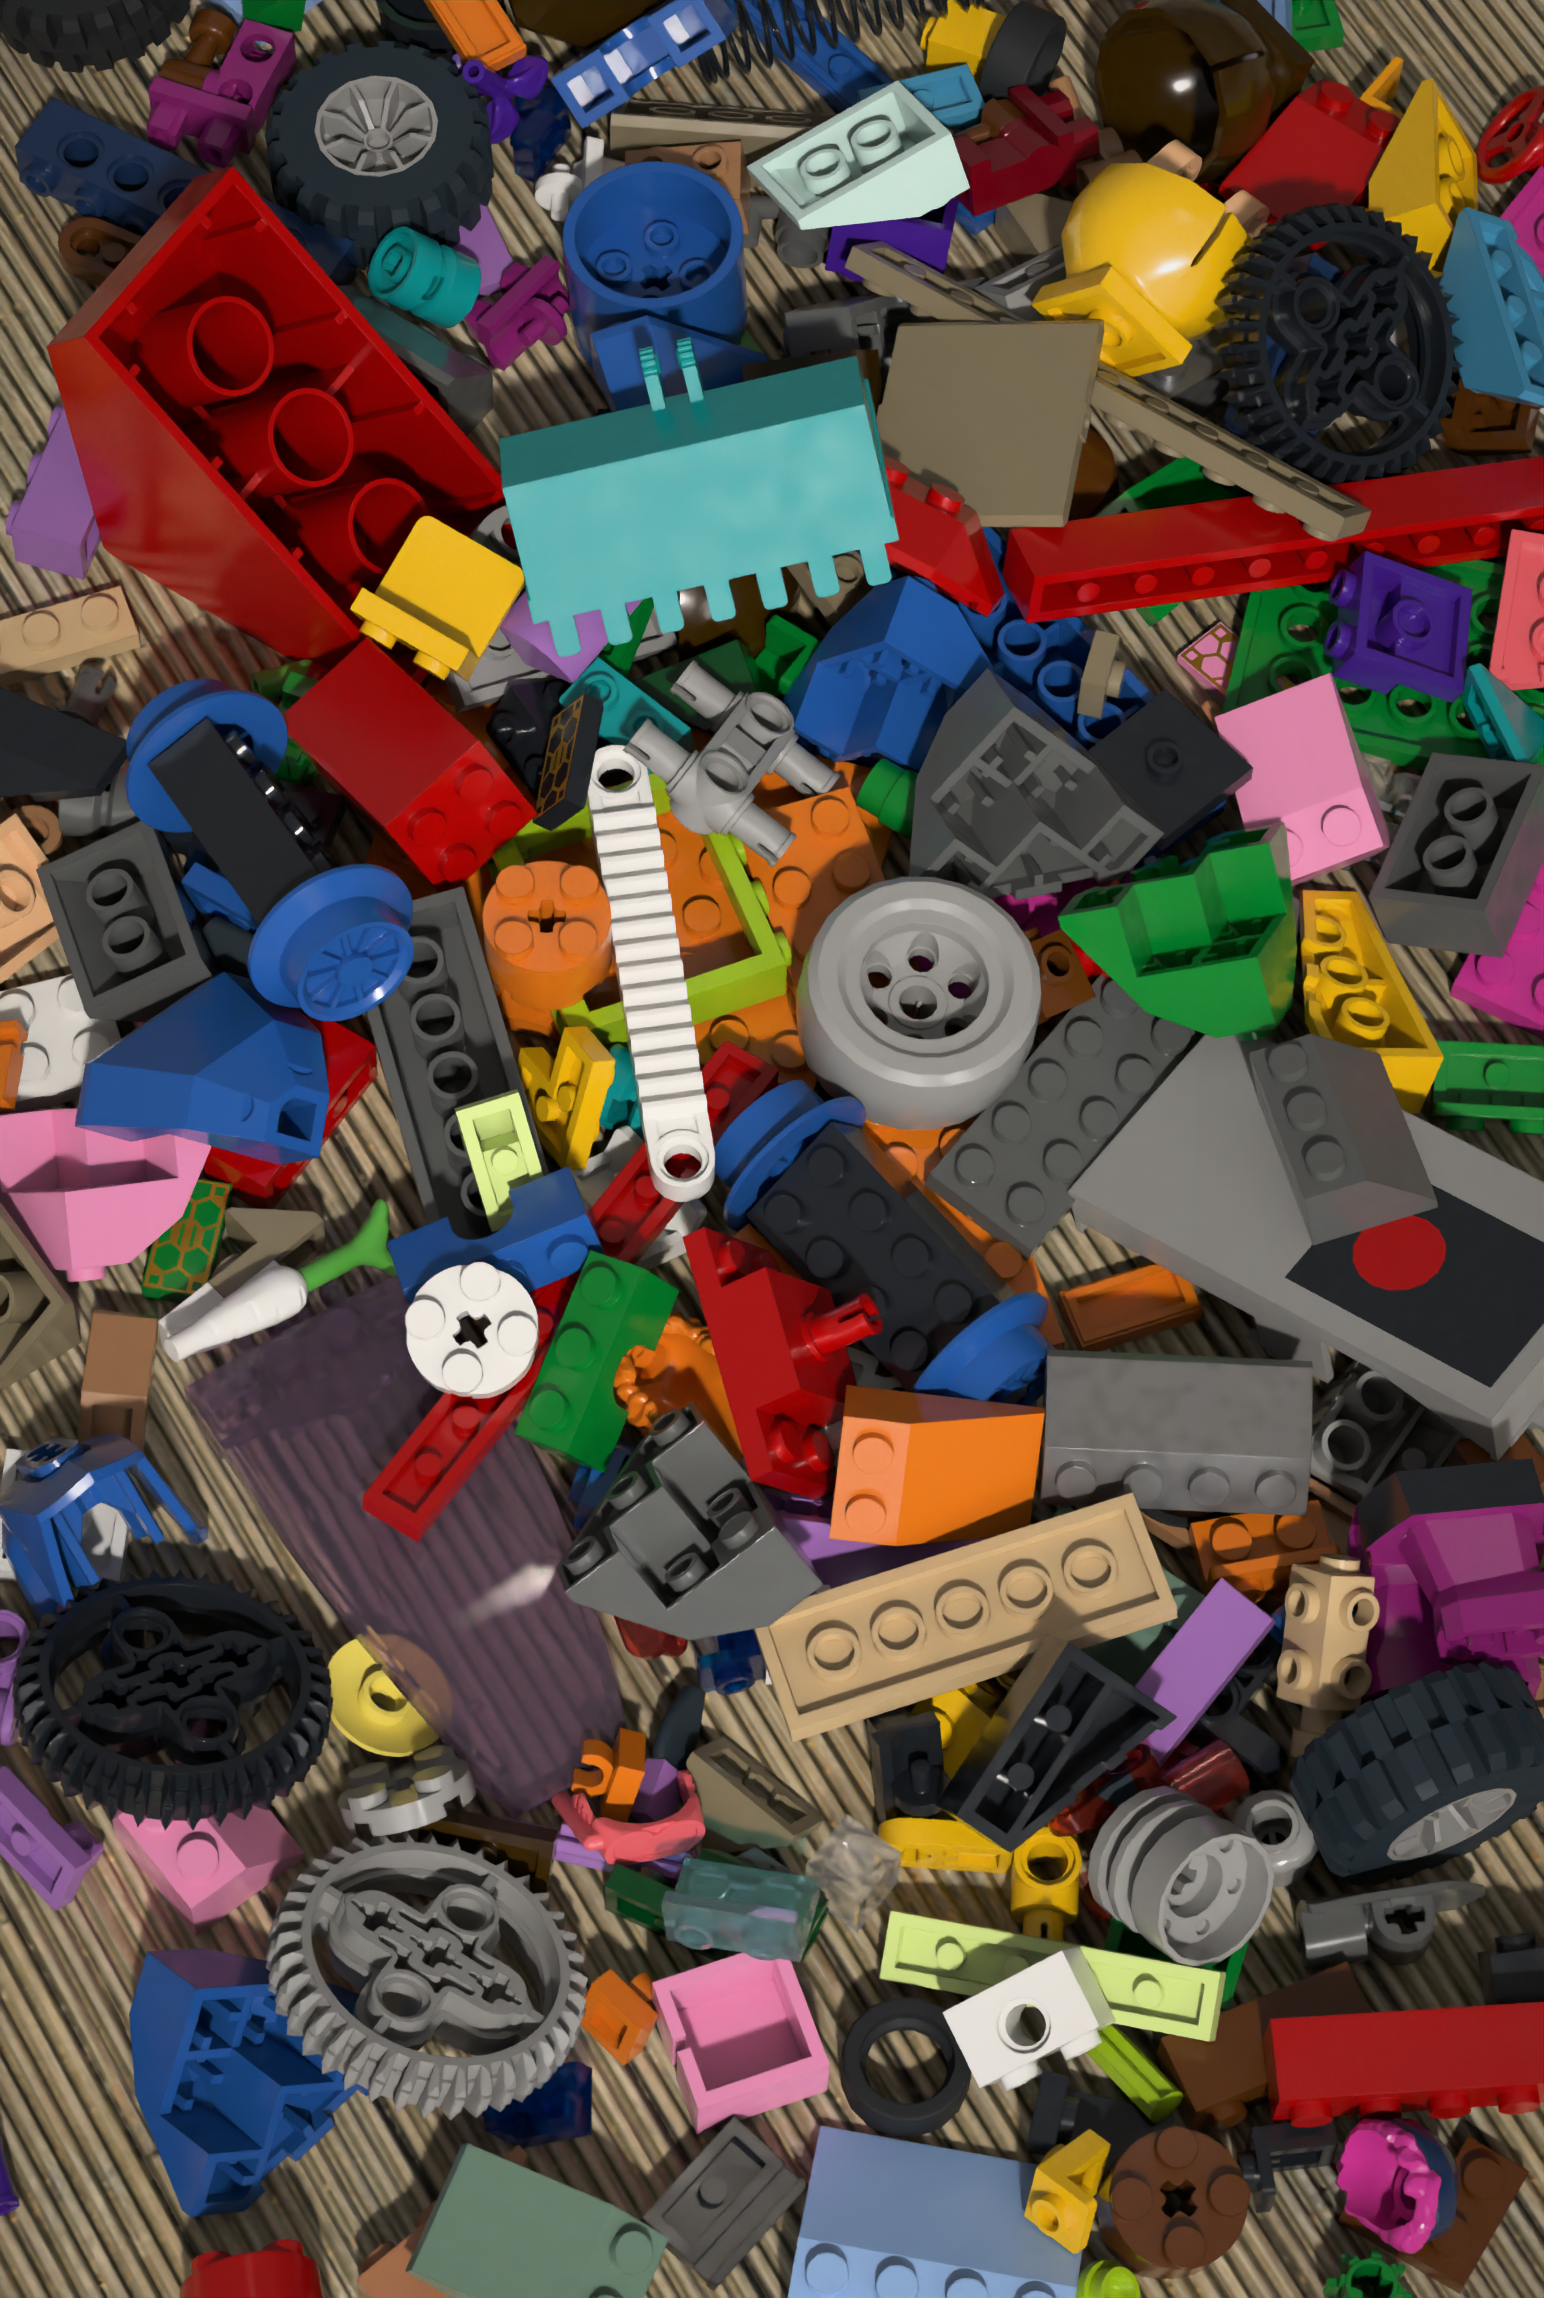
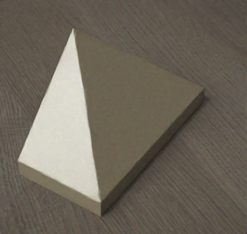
M724 1736L692 1751L686 1761L687 1770H689V1774L693 1778L692 1784L695 1783L696 1786L695 1793L698 1794L706 1831L702 1839L703 1848L736 1852L746 1851L754 1847L758 1849L785 1847L818 1830L824 1821L821 1816Z

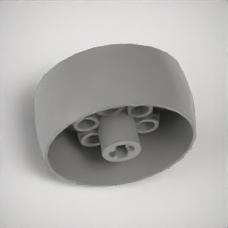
M899 877L874 883L849 896L827 917L809 947L803 962L796 994L799 1042L808 1067L823 1089L834 1099L846 1096L857 1098L865 1107L867 1120L900 1130H935L962 1123L987 1109L1011 1085L1033 1046L1041 1009L1039 966L1030 941L1013 917L991 898L963 884L936 877ZM921 955L930 960L933 968L928 972H918L909 965V959L913 956ZM870 972L883 973L889 979L890 984L885 988L877 989L872 987L868 974ZM954 982H962L967 984L972 994L968 998L959 999L953 997L948 990V986ZM911 1013L913 1014V1018H910L905 1014ZM875 1015L880 1016L883 1019L882 1022ZM949 1025H959L964 1028V1030L948 1037L945 1035L944 1029Z

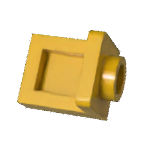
M1091 2129L1085 2131L1066 2146L1064 2144L1056 2145L1045 2155L1040 2165L1036 2167L1024 2217L1036 2225L1041 2232L1053 2238L1072 2254H1077L1087 2246L1097 2209V2201L1093 2196L1099 2191L1111 2146L1109 2142Z

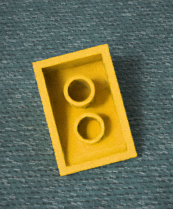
M1430 78L1422 81L1369 180V208H1366L1365 211L1383 212L1385 221L1391 220L1392 222L1401 223L1402 235L1418 236L1416 252L1433 253L1428 267L1429 270L1443 272L1458 214L1465 207L1478 210L1477 155L1434 79Z

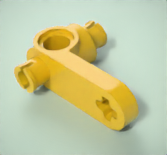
M1070 1806L1065 1808L1011 1853L988 1842L959 1821L895 1818L882 1822L878 1827L877 1856L886 1863L911 1868L1010 1874V1917L1014 1921L1023 1924L1022 1934L1064 1941V1926L1073 1924L1078 1919L1079 1876L1082 1866L1081 1839L1077 1834L1068 1831ZM1037 1862H1050L1056 1865L1063 1875L1058 1879L1045 1881L1035 1877L1030 1872L1029 1867Z

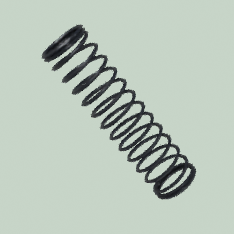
M738 0L737 10L746 66L739 54L732 33L727 39L742 72L749 75L752 68L747 28L764 66L771 69L773 65V50L768 19L784 57L791 63L794 61L795 46L790 13L808 54L815 56L817 42L811 4L828 45L836 50L839 40L833 0H827L833 40L826 27L817 1L804 0L811 46L804 33L792 0H782L789 52L784 44L768 1L759 0L768 60L761 48L745 4L742 0ZM835 0L849 37L854 43L858 44L860 41V25L856 0H850L855 34L841 0ZM859 0L870 29L875 36L880 38L882 35V20L879 0H873L876 26L866 1ZM883 0L895 28L902 32L904 28L902 1L896 0L897 20L890 0ZM908 0L917 22L924 26L926 22L924 0H918L920 13L915 1ZM932 0L939 16L946 19L948 15L947 0H941L942 7L939 0ZM957 0L961 9L968 13L970 8L969 0ZM972 0L974 8L977 10L980 7L984 8L986 6L985 0ZM726 39L720 42L724 72L717 60L713 47L697 57L704 80L709 86L712 83L717 84V73L725 81L729 78L730 66Z

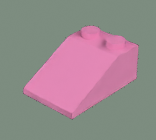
M1332 673L1325 674L1214 717L1220 738L1253 767L1252 779L1235 792L1244 828L1280 822L1285 824L1292 887L1389 851L1393 841Z

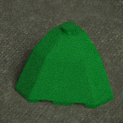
M1284 822L1217 835L1203 841L1205 849L1200 856L1182 864H1179L1177 856L1170 855L1129 872L1131 883L1108 887L1095 886L1074 895L1058 915L1061 929L1146 1013L1214 1038L1238 1035L1241 1041H1252L1264 1038L1275 1032L1292 1006L1297 941L1288 839Z

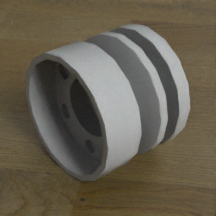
M1161 1786L1142 1790L1120 1804L1103 1824L1090 1852L1087 1878L1093 1899L1110 1916L1118 1921H1122L1133 1932L1142 1934L1150 1944L1177 1963L1201 1967L1221 1962L1242 1948L1257 1930L1271 1902L1274 1872L1269 1853L1255 1838L1228 1820L1219 1818L1210 1808L1199 1804L1195 1798L1186 1792Z

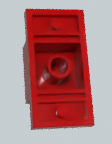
M706 1227L682 1237L750 1481L811 1499H818L834 1492L835 1480L831 1469L835 1464L834 1453L829 1441L821 1433L820 1429L842 1420L846 1385L857 1386L846 1346L870 1335H877L882 1331L883 1323L881 1319L871 1322L868 1319L880 1314L875 1302L867 1294H860L855 1299L835 1307L829 1289L782 1273L777 1260L769 1250Z

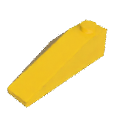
M1302 890L1298 900H1300L1299 919L1305 1023L1310 1033L1380 1054L1401 1109L1410 1114H1419L1444 1059L1434 1036L1359 893L1354 891Z

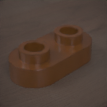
M79 218L68 223L60 232L58 238L60 261L63 268L69 274L99 287L143 236L98 218ZM86 253L97 254L95 257L92 258L82 256Z

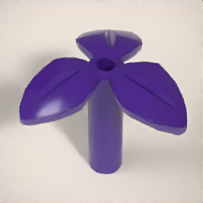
M457 53L452 55V63L458 67V75L463 74L464 79L478 89V96H490L492 98V101L486 106L491 145L503 141L514 131L520 120L519 112L511 99L513 96L534 99L539 94L547 79L548 61L544 57L537 55L526 56L516 61L507 78L501 76V69L495 72L478 60H471L464 64Z

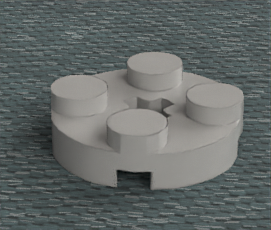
M437 1745L418 1752L413 1757L414 1761L391 1768H388L385 1762H374L354 1769L348 1774L351 1787L344 1791L338 1799V1806L346 1831L357 1835L358 1824H369L372 1836H384L413 1830L446 1817L447 1813L444 1803L459 1795L464 1807L476 1795V1788L467 1761L455 1757L451 1745Z

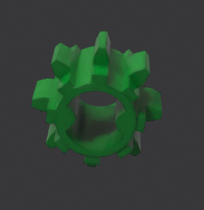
M1375 2247L1372 2249L1368 2259L1360 2260L1358 2256L1353 2258L1347 2253L1343 2254L1338 2264L1341 2273L1340 2277L1327 2278L1323 2288V2293L1332 2298H1363L1362 2290L1353 2287L1358 2284L1373 2286L1374 2298H1413L1412 2294L1404 2291V2285H1398L1406 2270L1405 2265H1396L1394 2263L1389 2266L1381 2261L1382 2255L1379 2252V2248Z

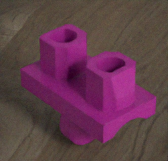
M544 256L532 268L515 262L502 275L500 288L503 297L495 304L477 299L471 311L464 318L470 337L484 345L492 366L505 371L538 339L554 346L558 345L568 333L567 326L562 316L569 310L568 293L562 287L559 280L558 272L560 266L557 260Z

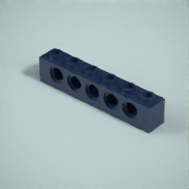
M54 97L51 98L15 145L20 182L24 183L33 193L42 197L51 196L73 207L83 217L98 218L140 236H144L195 177L210 173ZM260 196L336 286L352 284L357 277L355 241L345 236L343 240L326 234V227L318 223L311 227L301 220L297 213Z

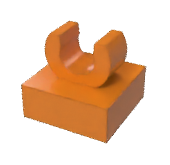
M620 1727L612 1749L600 1740H583L581 1762L595 1765L600 1769L588 1772L583 1769L574 1768L571 1774V1790L574 1793L583 1792L586 1797L600 1796V1817H607L615 1821L627 1823L645 1774L646 1734Z
M610 1968L591 1983L585 1997L587 2000L585 2004L586 2012L580 2025L624 2067L642 2052L659 2016L650 2005L652 2003V1982L655 1981L646 1972H642L626 1984Z

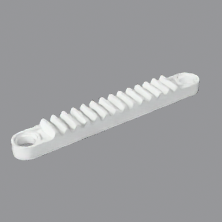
M609 745L599 748L595 752L586 801L600 883L611 907L612 953L650 1177L655 1189L663 1197L675 1202H690L706 1194L714 1182L715 1150L707 1110L706 1094H704L702 1071H700L699 1053L696 1048L695 1030L692 1025L691 1008L688 1003L687 985L684 980L683 962L680 957L679 939L676 935L675 917L672 912L671 894L668 889L667 871L665 872L664 854L661 849L660 832L657 827L656 809L653 804L647 767L629 753H625L623 751L624 745ZM622 769L632 775L634 780L626 789L613 791L604 788L598 779L607 770ZM682 1153L694 1156L700 1162L701 1168L693 1177L681 1179L671 1176L666 1171L664 1165L673 1155Z

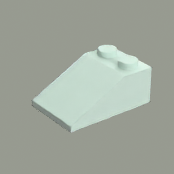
M898 80L746 166L751 178L801 230L920 217L933 209L944 206L950 199L970 188L951 132Z

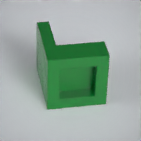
M773 615L767 622L765 648L754 661L766 693L782 701L821 641L778 615Z

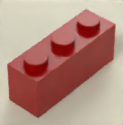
M307 1015L306 1018L321 1033L330 1092L322 1139L323 1146L378 1076L376 1046L336 1021H320ZM212 1146L204 1164V1173L207 1180L232 1184L234 1196L256 1209H274L312 1159L278 1165Z

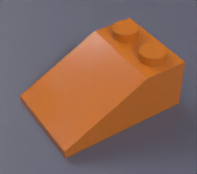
M846 1385L829 1539L904 1546L991 1538L1029 1526L1045 1408Z

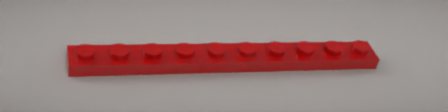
M726 1039L701 1069L714 1148L727 1128L747 1107L776 1087L779 1076L777 1068ZM643 1142L589 1212L605 1255L636 1265L685 1202H675L665 1198L655 1189L650 1177L645 1142ZM680 1153L669 1158L664 1167L671 1176L686 1179L697 1174L701 1164L694 1156ZM581 1271L528 1293L535 1305L539 1318V1343L527 1374L511 1389L490 1398L473 1399L472 1396L460 1397L452 1393L451 1395L444 1393L364 1493L362 1499V1509L417 1543L420 1541L525 1407Z

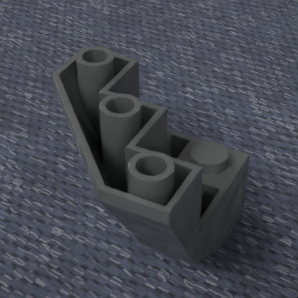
M691 1401L681 1410L679 1408L668 1410L653 1422L648 1431L649 1435L639 1442L555 1568L565 1593L574 1603L689 1641L770 1626L823 1585L811 1560L756 1482L750 1481L747 1470L694 1401Z

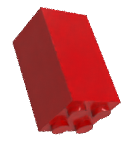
M369 637L365 638L282 715L289 738L338 795L344 796L345 802L438 893L458 888L538 814L481 742Z

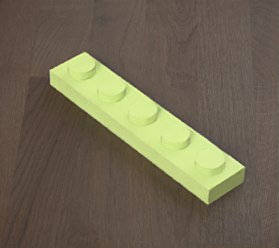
M895 1910L890 1911L879 1979L975 1996L1061 1950L1079 1946L1116 2019L1115 2024L1210 2042L1216 2040L1226 1972ZM1030 2004L1026 2005V2007L1036 2008Z

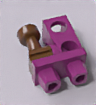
M201 9L196 13L189 27L188 34L193 44L183 59L177 57L167 59L162 64L159 76L154 77L148 89L151 107L146 126L148 142L161 149L172 151L177 149L184 134L199 138L197 152L198 156L205 163L226 168L238 151L250 154L256 142L255 135L263 127L270 106L282 84L288 86V81L297 70L294 34L248 19L244 20L238 32L235 23L223 13L212 9ZM255 41H263L270 44L275 49L274 54L256 49ZM228 52L220 70L212 69L211 66L215 55H223Z

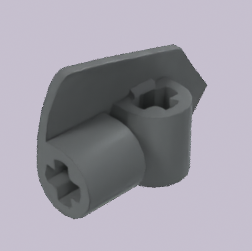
M1441 1881L1301 1900L1296 1909V1929L1303 1966L1305 1970L1332 1967L1346 1961L1348 1964L1366 1962L1368 1958L1367 1940L1370 1941L1372 1949L1378 1957L1391 1965L1406 1966L1415 1963L1425 1954L1429 1946L1435 1925V1912L1456 1910L1484 1896V1885L1468 1881ZM1403 1918L1405 1927L1413 1929L1412 1933L1401 1934L1399 1925L1391 1923L1392 1919Z

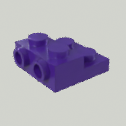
M1364 551L1346 570L1341 569L1337 572L1330 586L1329 603L1338 606V617L1326 634L1323 651L1325 655L1333 657L1332 676L1385 695L1397 684L1452 703L1464 692L1473 589Z

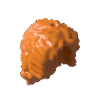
M671 1311L655 1351L636 1345L622 1358L614 1378V1399L618 1406L629 1412L626 1419L627 1423L640 1431L643 1438L649 1435V1428L662 1414L673 1408L681 1410L691 1401H694L740 1461L743 1457V1452L708 1327H703L697 1318L690 1317L685 1319L682 1312Z

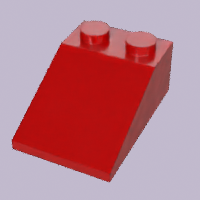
M1322 78L1294 98L1262 138L1221 183L1218 194L1229 200L1241 190L1247 191L1269 208L1267 224L1277 222V219L1282 218L1284 214L1295 211L1301 212L1302 208L1319 205L1320 207L1326 204L1338 203L1339 205L1345 204V206L1357 205L1364 206L1365 209L1369 208V180L1401 120L1397 116L1386 111L1377 110L1355 97L1354 93L1347 86ZM1328 242L1315 243L1307 246V248L1316 252Z

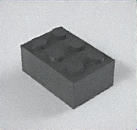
M1432 752L1368 896L1387 943L1503 957L1544 861V765Z

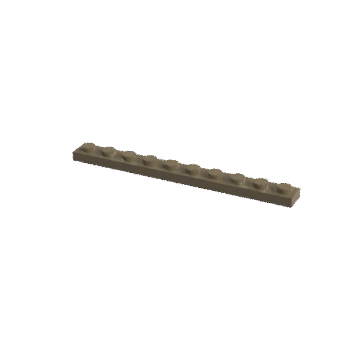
M883 241L852 246L844 267L864 278L862 284L868 290L887 297L897 296L911 304V313L929 322L1027 321ZM1099 361L1091 404L1104 411L1103 418L1108 423L1124 430H1138L1154 439L1152 445L1160 452L1176 458L1187 457L1203 466L1202 473L1209 479L1227 486H1240L1254 494L1252 501L1255 504L1274 513H1288L1304 522L1302 528L1308 534L1318 539L1334 542L1364 531L1372 510Z

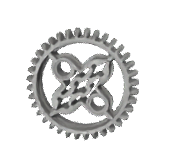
M405 1831L398 1838H395L394 1843L385 1835L375 1836L369 1841V1844L355 1837L350 1845L346 1846L345 1850L333 1846L331 1851L324 1856L323 1860L315 1858L312 1864L306 1868L304 1874H299L297 1880L292 1882L286 1898H283L278 1906L268 1935L270 1941L266 1954L267 1963L265 1968L270 1971L268 1991L277 1995L275 1998V2013L288 2016L286 2021L287 2035L304 2037L302 2041V2056L319 2054L323 2057L321 2060L322 2074L336 2070L343 2074L344 2091L355 2084L368 2089L369 2104L378 2097L384 2096L393 2099L396 2113L406 2106L407 2103L417 2105L423 2119L433 2112L435 2107H440L451 2121L461 2112L463 2107L477 2119L483 2111L487 2110L488 2105L501 2112L506 2105L511 2103L512 2099L523 2102L533 2092L534 2087L541 2089L544 2083L550 2080L553 2072L555 2073L558 2067L564 2064L570 2048L574 2046L580 2033L579 2026L586 2012L585 2004L587 2000L584 1997L587 1993L586 1984L588 1978L582 1974L585 1956L575 1951L577 1934L563 1930L565 1926V1913L547 1911L549 1907V1893L533 1894L530 1892V1875L519 1878L511 1876L508 1873V1859L498 1865H494L485 1860L483 1847L476 1853L470 1854L460 1849L458 1838L450 1845L443 1846L437 1844L432 1832L421 1842H415L409 1833ZM385 1892L414 1893L434 1897L435 1899L426 1905L420 1913ZM314 1933L324 1938L325 1946L329 1952V1961L334 1970L344 1979L362 1989L353 2008L354 2016L337 2000L320 1973L312 1947ZM500 1933L517 1950L529 1968L538 1990L541 2013L531 2008V2001L527 1997L526 1985L521 1976L511 1967L493 1957L500 1939ZM436 2034L458 2049L473 2055V2057L438 2056L417 2050L427 2044L433 2035Z

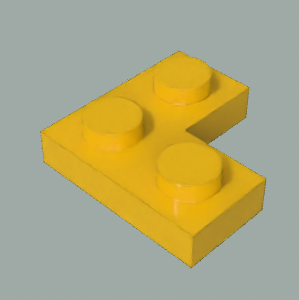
M587 1026L564 1027L555 1060L544 1047H527L520 1049L516 1064L539 1142L561 1168L569 1166L570 1170L586 1169L593 1142L596 1141L599 1134V1120L608 1088L613 1083L615 1075V1058Z

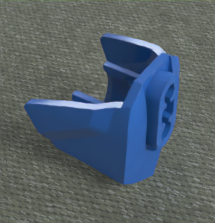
M116 1433L100 1434L81 1442L75 1439L55 1437L36 1446L20 1457L15 1463L24 1479L15 1481L0 1495L2 1549L37 1626L41 1623L43 1614L54 1613L58 1603L65 1608L67 1599L74 1601L69 1582L72 1587L80 1588L88 1585L93 1586L100 1581L81 1548L83 1515L89 1509L102 1502L118 1510L134 1539L137 1540L148 1536L154 1544L164 1540L163 1531L127 1470L195 1544L199 1545L208 1539L207 1527L155 1471L141 1450L130 1440Z

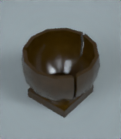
M1146 0L1125 11L1104 34L1107 38L1101 40L1094 80L1103 126L1105 128L1112 127L1116 131L1124 151L1135 150L1143 163H1147L1168 143L1178 140L1202 158V166L1194 180L1195 183L1215 180L1239 164L1294 98L1298 96L1315 59L1257 0H1220L1219 2L1217 0Z

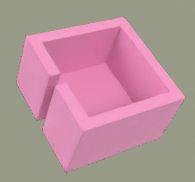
M783 1939L652 1982L651 2008L659 2014L656 2024L671 2065L677 2064L676 2079L697 2135L725 2126L734 2116L740 2121L827 2091L830 2063Z

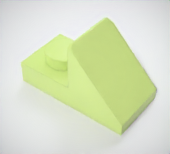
M517 1089L454 1108L464 1150L471 1164L492 1232L503 1228L511 1218L513 1204L508 1191L543 1177Z

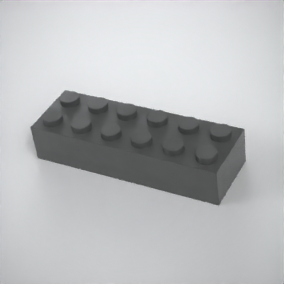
M462 886L412 900L413 914L408 933L413 941L414 954L410 969L401 984L388 998L365 1013L426 1223L428 1225L448 1217L458 1237L475 1240L488 1237L497 1231L492 1232L488 1224L472 1167L464 1150L454 1108L517 1089L543 1176L548 1175L549 1172L465 890Z

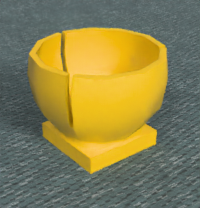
M1111 163L1094 177L1074 200L1062 230L1061 240L1066 279L1042 286L1031 305L1047 321L1103 320L1104 338L1099 361L1130 378L1178 366L1184 362L1193 347L1189 342L1203 338L1213 330L1212 327L1225 319V313L1215 304L1223 297L1231 295L1222 281L1231 274L1237 273L1232 261L1239 258L1241 254L1247 253L1245 243L1251 241V238L1233 212L1226 213L1215 236L1191 266L1192 261L1215 230L1227 206L1192 180L1148 163Z

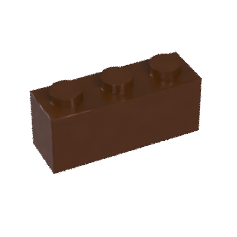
M1346 1961L1220 2013L1215 2041L1209 2042L1172 2034L1162 2037L1155 2062L1159 2070L1183 2094V2099L1178 2109L1187 2128L1197 2131L1209 2126L1212 2132H1219L1243 2121L1249 2115L1248 2109L1269 2101L1262 2039L1270 2019L1372 2013V2010Z

